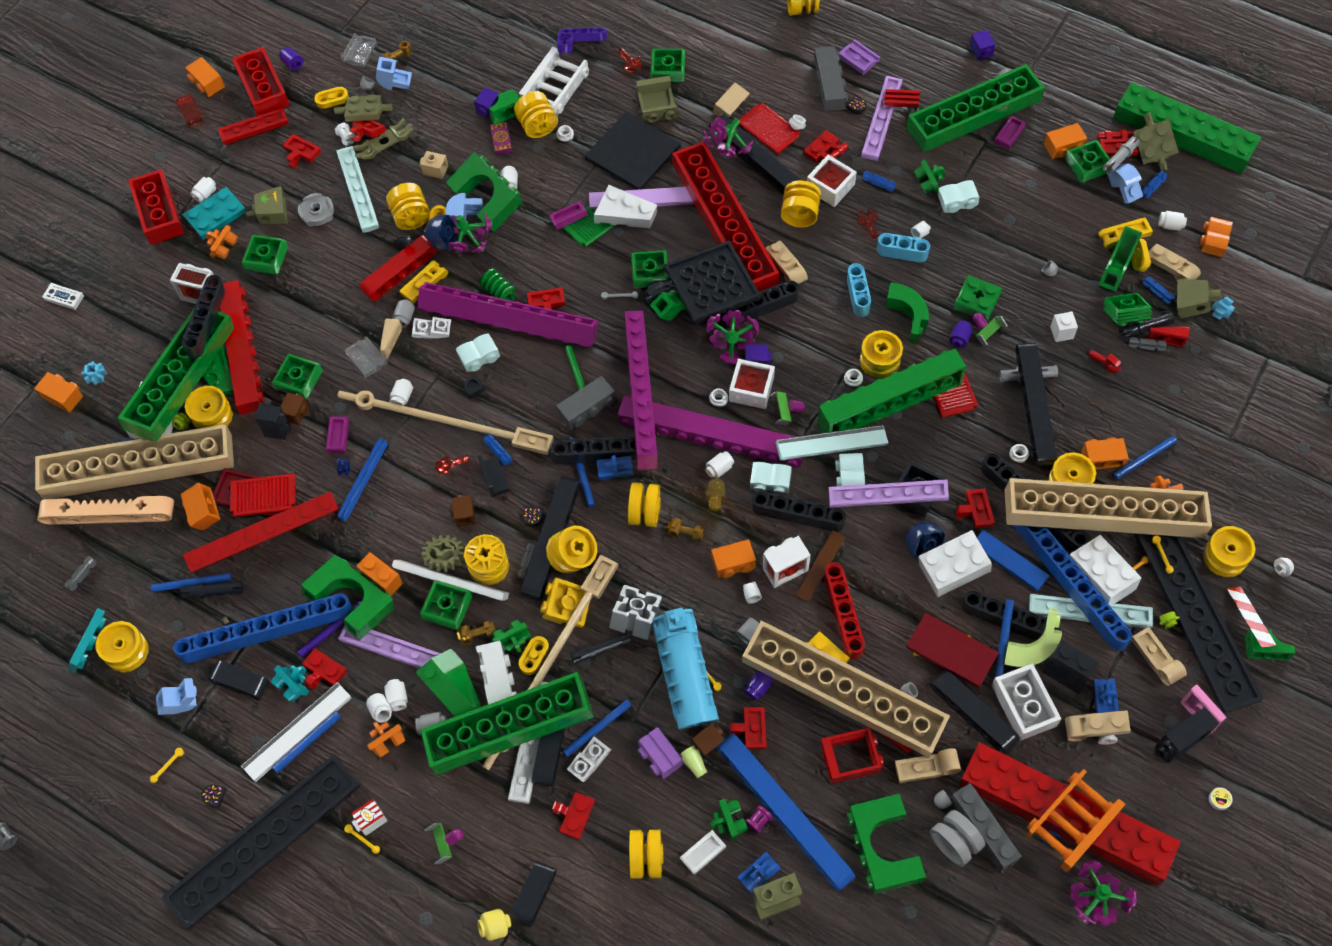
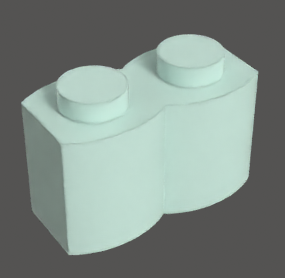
M971 180L940 187L938 191V198L945 213H954L959 209H972L979 202V195L974 182Z
M489 333L483 334L473 341L464 343L456 348L457 355L467 372L477 371L483 364L493 363L500 357L499 351Z
M862 453L839 454V460H835V470L840 474V477H837V486L865 485Z
M753 462L750 489L755 492L771 491L778 495L789 493L791 466Z

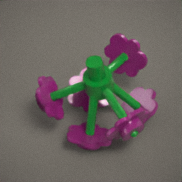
M716 117L714 122H711V136L709 137L706 130H704L705 136H703V142L707 146L710 145L711 148H714L711 140L715 139V142L718 144L716 152L721 154V157L727 159L736 155V147L731 145L734 136L742 145L738 154L750 152L754 141L752 140L745 144L737 134L738 129L736 128L741 122L737 118H734L731 125L727 124L725 126L726 121ZM726 135H727V136H728L727 142H726V143H723L722 141L726 139Z
M484 214L485 223L469 224L467 220H464L462 215H452L456 223V227H453L454 233H457L458 238L457 242H449V250L457 254L468 252L467 244L462 242L463 235L467 234L470 241H473L476 245L471 250V253L475 251L477 253L483 252L488 240L486 239L480 244L479 241L482 240V235L485 234V231L486 235L488 234L492 226L491 219H487V214Z
M729 310L727 314L723 315L722 319L728 326H731V330L726 331L717 324L720 320V314L708 319L706 329L707 332H710L715 327L718 329L714 330L713 335L709 337V341L715 349H725L727 342L730 344L729 352L720 355V359L724 360V363L731 365L737 364L738 359H742L738 352H733L734 344H738L739 350H745L746 345H753L755 340L752 338V332L748 330L751 329L756 336L759 335V324L756 319L747 316L746 321L749 326L737 332L735 327L741 325L744 317L741 316L739 310Z
M1095 860L1086 861L1081 865V869L1077 873L1081 878L1091 876L1096 889L1090 891L1087 887H1084L1082 882L1071 885L1070 899L1074 901V908L1079 912L1076 916L1080 918V922H1085L1086 924L1091 922L1096 925V922H1100L1102 926H1109L1110 923L1117 921L1118 911L1116 908H1110L1107 905V900L1110 897L1121 900V908L1124 909L1125 913H1130L1137 903L1136 891L1128 887L1126 892L1124 891L1122 895H1118V887L1121 884L1120 879L1113 877L1110 872L1096 877L1095 873L1102 867L1101 863ZM1090 896H1094V901L1091 903V905L1085 912L1079 909L1082 908L1084 905H1088V898ZM1099 901L1102 902V907H1095ZM1092 910L1094 914L1093 919L1089 916Z

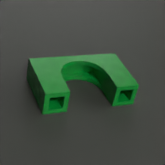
M474 152L446 183L456 194L465 193L467 196L479 183L492 181L494 185L493 196L477 216L485 223L484 214H487V219H491L492 222L491 230L495 232L520 206L523 200L519 197L520 193L514 187L510 188L508 186L510 182L504 176L500 178L498 175L500 172L493 165L491 167L488 165L490 161L484 155L479 156Z
M334 555L301 584L302 595L311 602L328 597L334 591L342 588L358 591L363 596V601L344 619L345 630L360 641L393 611V598L387 592H382L378 589V586L373 581L369 582L364 578L359 570H354L350 567L345 559H340Z
M900 794L850 806L849 813H847L848 823L855 830V834H853L855 846H859L861 850V855H859L862 868L866 867L868 876H865L868 889L872 888L873 894L921 883L926 878L920 856L896 862L886 861L880 858L871 846L870 836L877 827L904 820L906 812Z

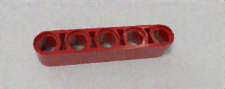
M424 235L413 241V244L404 248L361 282L359 289L371 301H376L431 259L437 250L429 245Z
M830 563L825 569V584L845 654L850 659L856 660L863 654L864 639L844 570L840 564ZM835 572L838 574V576L832 577L829 575V573ZM840 590L844 594L837 595L834 591ZM845 608V609H847L849 612H848V613H842V612H840L839 609ZM850 626L854 631L848 632L845 630V627ZM857 645L860 649L852 650L850 646Z

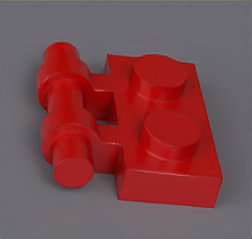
M1126 129L1119 132L1105 130L1104 132L1097 133V139L1100 140V145L1109 158L1117 153L1122 144H1125L1129 138L1133 137V131H1126ZM1137 147L1133 150L1131 156H1137Z
M826 130L803 150V154L814 163H817L827 155L835 159L838 156H842L848 145L845 142L838 145L839 139Z

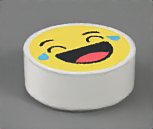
M1215 788L1209 794V803L1217 810H1225L1232 803V795L1225 788Z

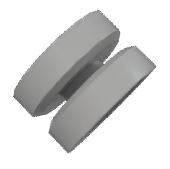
M951 810L944 817V824L937 823L929 833L936 846L949 860L959 867H964L971 860V853L977 854L985 847V841L977 828L964 815L956 810Z

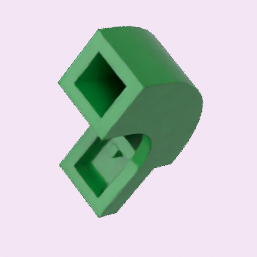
M890 283L886 308L901 310L910 317L912 330L909 343L917 344L918 337L922 338L923 330H927L929 321L928 307L924 299L913 289L901 284Z

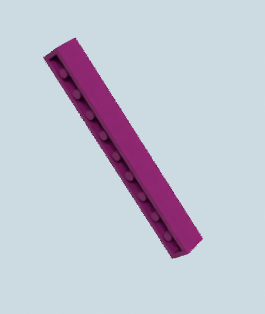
M425 282L419 288L418 308L423 309L425 312H437L443 316H455L460 320H473L478 324H491L496 328L504 327L514 332L522 331L532 336L540 335L546 339H558L564 343H576L582 347H591L596 341L598 320L428 282Z
M625 311V333L637 469H657V446L643 311Z
M624 395L618 412L619 424L625 427H634L631 397ZM652 402L655 432L661 436L668 435L676 437L681 441L688 440L698 445L705 444L718 450L725 449L734 454L749 455L754 459L761 458L771 463L786 464L791 466V468H801L804 457L780 460L776 447L777 440L796 438L794 436Z

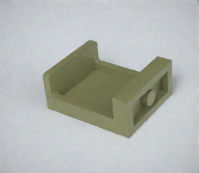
M670 76L636 81L637 95L644 122L654 123L677 118V106L675 105L671 90Z
M795 873L753 889L752 901L760 921L801 905L798 896L802 895V890Z

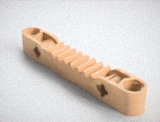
M142 496L134 501L129 499L127 503L124 499L120 503L114 499L112 503L109 500H106L105 503L99 500L96 504L94 500H91L88 504L86 500H83L82 504H80L78 500L74 503L70 499H44L40 502L37 520L40 523L49 525L170 521L173 514L174 500L167 496Z

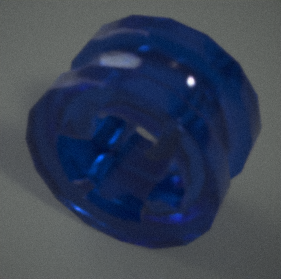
M338 458V475H342V473L349 475V458H345V460Z

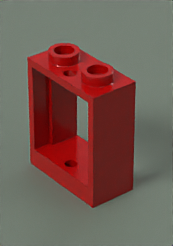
M870 727L821 739L820 747L831 784L880 773L884 762L881 753H877V738L875 733H871ZM865 740L872 766L840 773L832 747Z

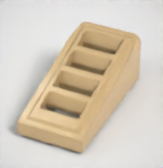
M399 319L385 320L380 346L383 359H388L401 333L402 325Z

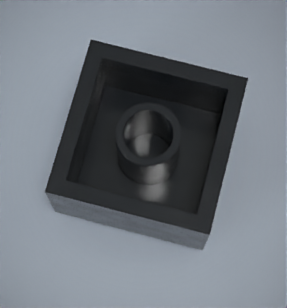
M909 461L897 483L945 480V477ZM934 501L899 503L897 505L925 518Z

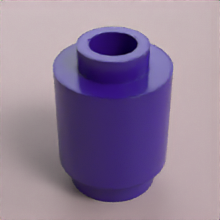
M287 47L280 51V60L293 71L301 68L303 58L298 53Z
M959 321L955 324L949 338V342L953 347L959 349L967 346L972 334L971 324L967 321Z
M757 670L745 684V694L755 701L758 698H762L773 684L772 677Z

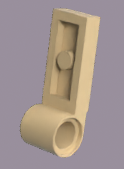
M781 240L765 247L772 261L784 274L785 281L792 280L800 284L808 279L805 269Z
M1156 244L1149 250L1151 262L1175 275L1177 283L1178 279L1196 280L1201 275L1200 269L1195 264L1159 244Z
M1149 627L1131 637V641L1165 685L1170 686L1187 675L1183 664L1178 660L1172 659Z
M1128 711L1084 714L1065 718L1067 740L1082 741L1087 737L1131 733Z
M956 749L942 750L938 754L931 755L930 758L921 756L897 760L894 763L899 783L952 775L961 771Z

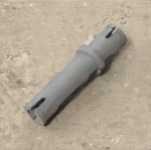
M1136 137L1129 138L1125 144L1119 147L1117 153L1104 164V171L1109 168L1106 172L1107 174L1113 173L1125 158L1131 156L1133 150L1140 143L1139 140L1135 143L1133 142Z
M1057 365L1041 367L1043 378L1058 376ZM1018 367L1012 370H1000L1001 382L1015 380L1020 382Z

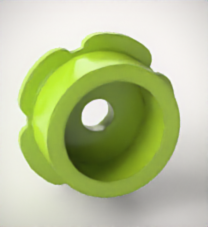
M178 413L173 418L172 424L178 430L188 429L190 420L185 414Z
M1175 612L1163 614L1159 617L1160 625H1165V628L1177 625L1179 616L1177 617Z

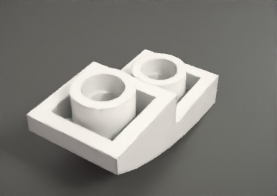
M433 317L431 321L414 318L412 337L430 339L449 337L451 319Z
M593 737L583 752H579L567 770L582 782H585L606 758L611 749L599 739Z

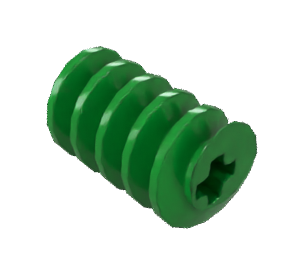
M495 268L488 270L480 277L478 284L492 297L509 301L515 300L516 296L514 293L516 288L511 286L510 282H506V278L497 273Z

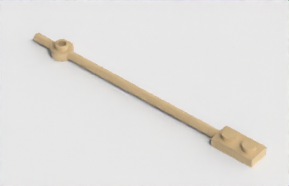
M344 391L338 392V398L356 402L361 410H369L374 406L512 440V447L545 455L549 454L554 440L553 435L517 427L516 432L513 433L377 400L370 391H361L357 395Z
M602 555L599 556L581 586V590L585 592V595L528 690L540 686L591 598L599 599L617 570L618 563ZM499 753L488 756L482 767L490 770Z

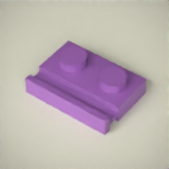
M855 39L853 43L848 44L839 52L840 59L862 75L868 72L880 60V56Z

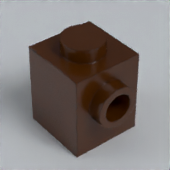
M287 393L280 406L284 414H286L287 420L297 425H300L303 417L309 411L305 397L297 393Z
M459 495L456 498H452L453 505L449 506L450 515L454 517L457 527L476 524L474 503L471 495Z
M708 723L690 739L702 755H706L724 741L722 737L724 732L718 724Z

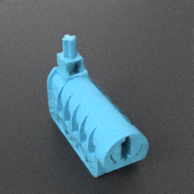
M683 608L665 611V615L662 614L653 618L652 622L669 698L679 730L719 720L712 696L713 692L709 684V676L705 667V660L701 651L702 647L698 639L693 609L683 610Z

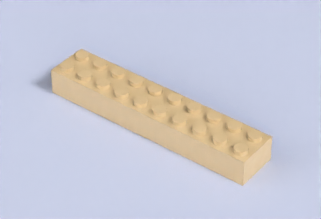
M225 424L165 434L160 437L157 443L142 438L35 456V490L43 499H54L218 471L224 468H234L232 434Z
M1014 478L1009 479L1005 488L1007 525L1205 538L1212 528L1208 492Z
M762 620L742 655L743 663L930 758L950 715Z

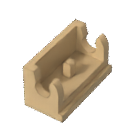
M734 83L716 102L713 114L718 117L723 114L730 117L750 93L737 83Z

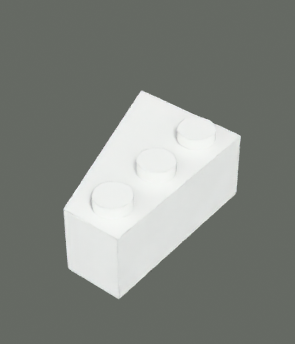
M608 185L594 214V223L628 225V227L650 229L657 214V205Z
M497 641L476 646L488 704L516 695L517 693L512 692L511 685H515L513 674L508 673L507 668L511 666L509 655L504 654L501 642Z

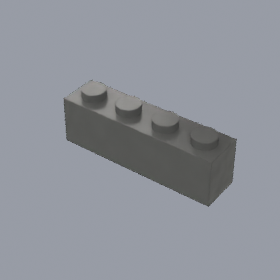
M835 46L815 48L814 62L824 112L845 109V102H848V93L844 92L845 79L841 78L842 66L838 64L840 62L839 52L836 53Z
M971 783L955 792L950 799L956 811L964 815L980 832L985 841L983 850L998 872L1002 873L1016 864L1022 857Z

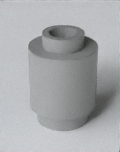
M401 300L396 305L392 319H399L402 328H405L411 321L415 310L412 302Z
M435 712L416 718L418 734H421L420 729L447 720L446 716L442 715L441 712Z

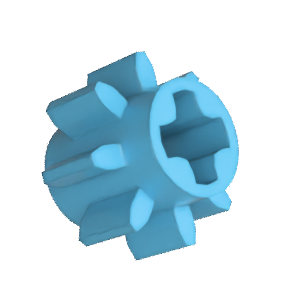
M1228 297L1215 301L1211 307L1215 311L1212 315L1219 320L1223 317L1228 319L1235 309L1232 306L1234 301Z
M92 361L84 365V371L81 374L87 384L92 382L94 385H97L104 381V375L107 372L101 363L95 364Z

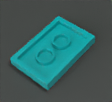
M225 187L182 215L201 239L204 240L207 232L220 230L245 214L246 211L239 200Z
M97 608L69 662L68 671L76 673L77 669L82 670L87 660V650L91 652L96 643V632L100 633L105 625V611Z

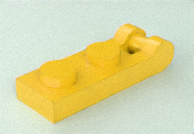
M1146 217L1099 231L1098 235L1100 239H1103L1105 249H1111L1117 245L1125 226L1143 232L1140 238L1151 236L1153 230Z
M432 261L399 291L400 295L414 304L418 301L419 288L425 282L436 284L448 275V270L439 267L436 261Z

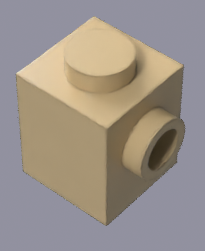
M426 151L424 157L420 160L423 175L443 179L448 168L446 155Z

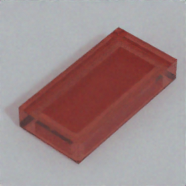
M191 93L175 100L188 127L204 120Z

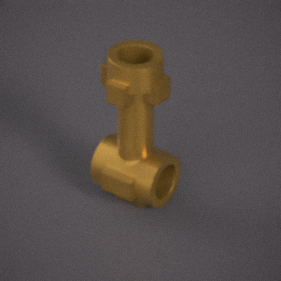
M402 41L399 44L400 48L390 54L386 52L381 57L393 60L401 55L403 57H410L412 47L407 41Z
M673 518L668 523L667 534L671 537L676 538L679 533L693 536V540L696 541L703 539L705 529L701 528V526H696L695 529L682 526L683 522L677 518Z
M486 621L484 626L472 630L467 625L459 627L457 636L459 642L465 646L473 642V637L487 634L488 637L493 636L492 634L496 629L493 621Z

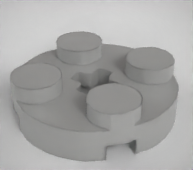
M314 193L303 199L301 205L299 204L298 213L301 220L308 227L319 226L332 221L334 206L329 197L322 196L320 193ZM317 207L319 209L318 211L313 212L314 208Z

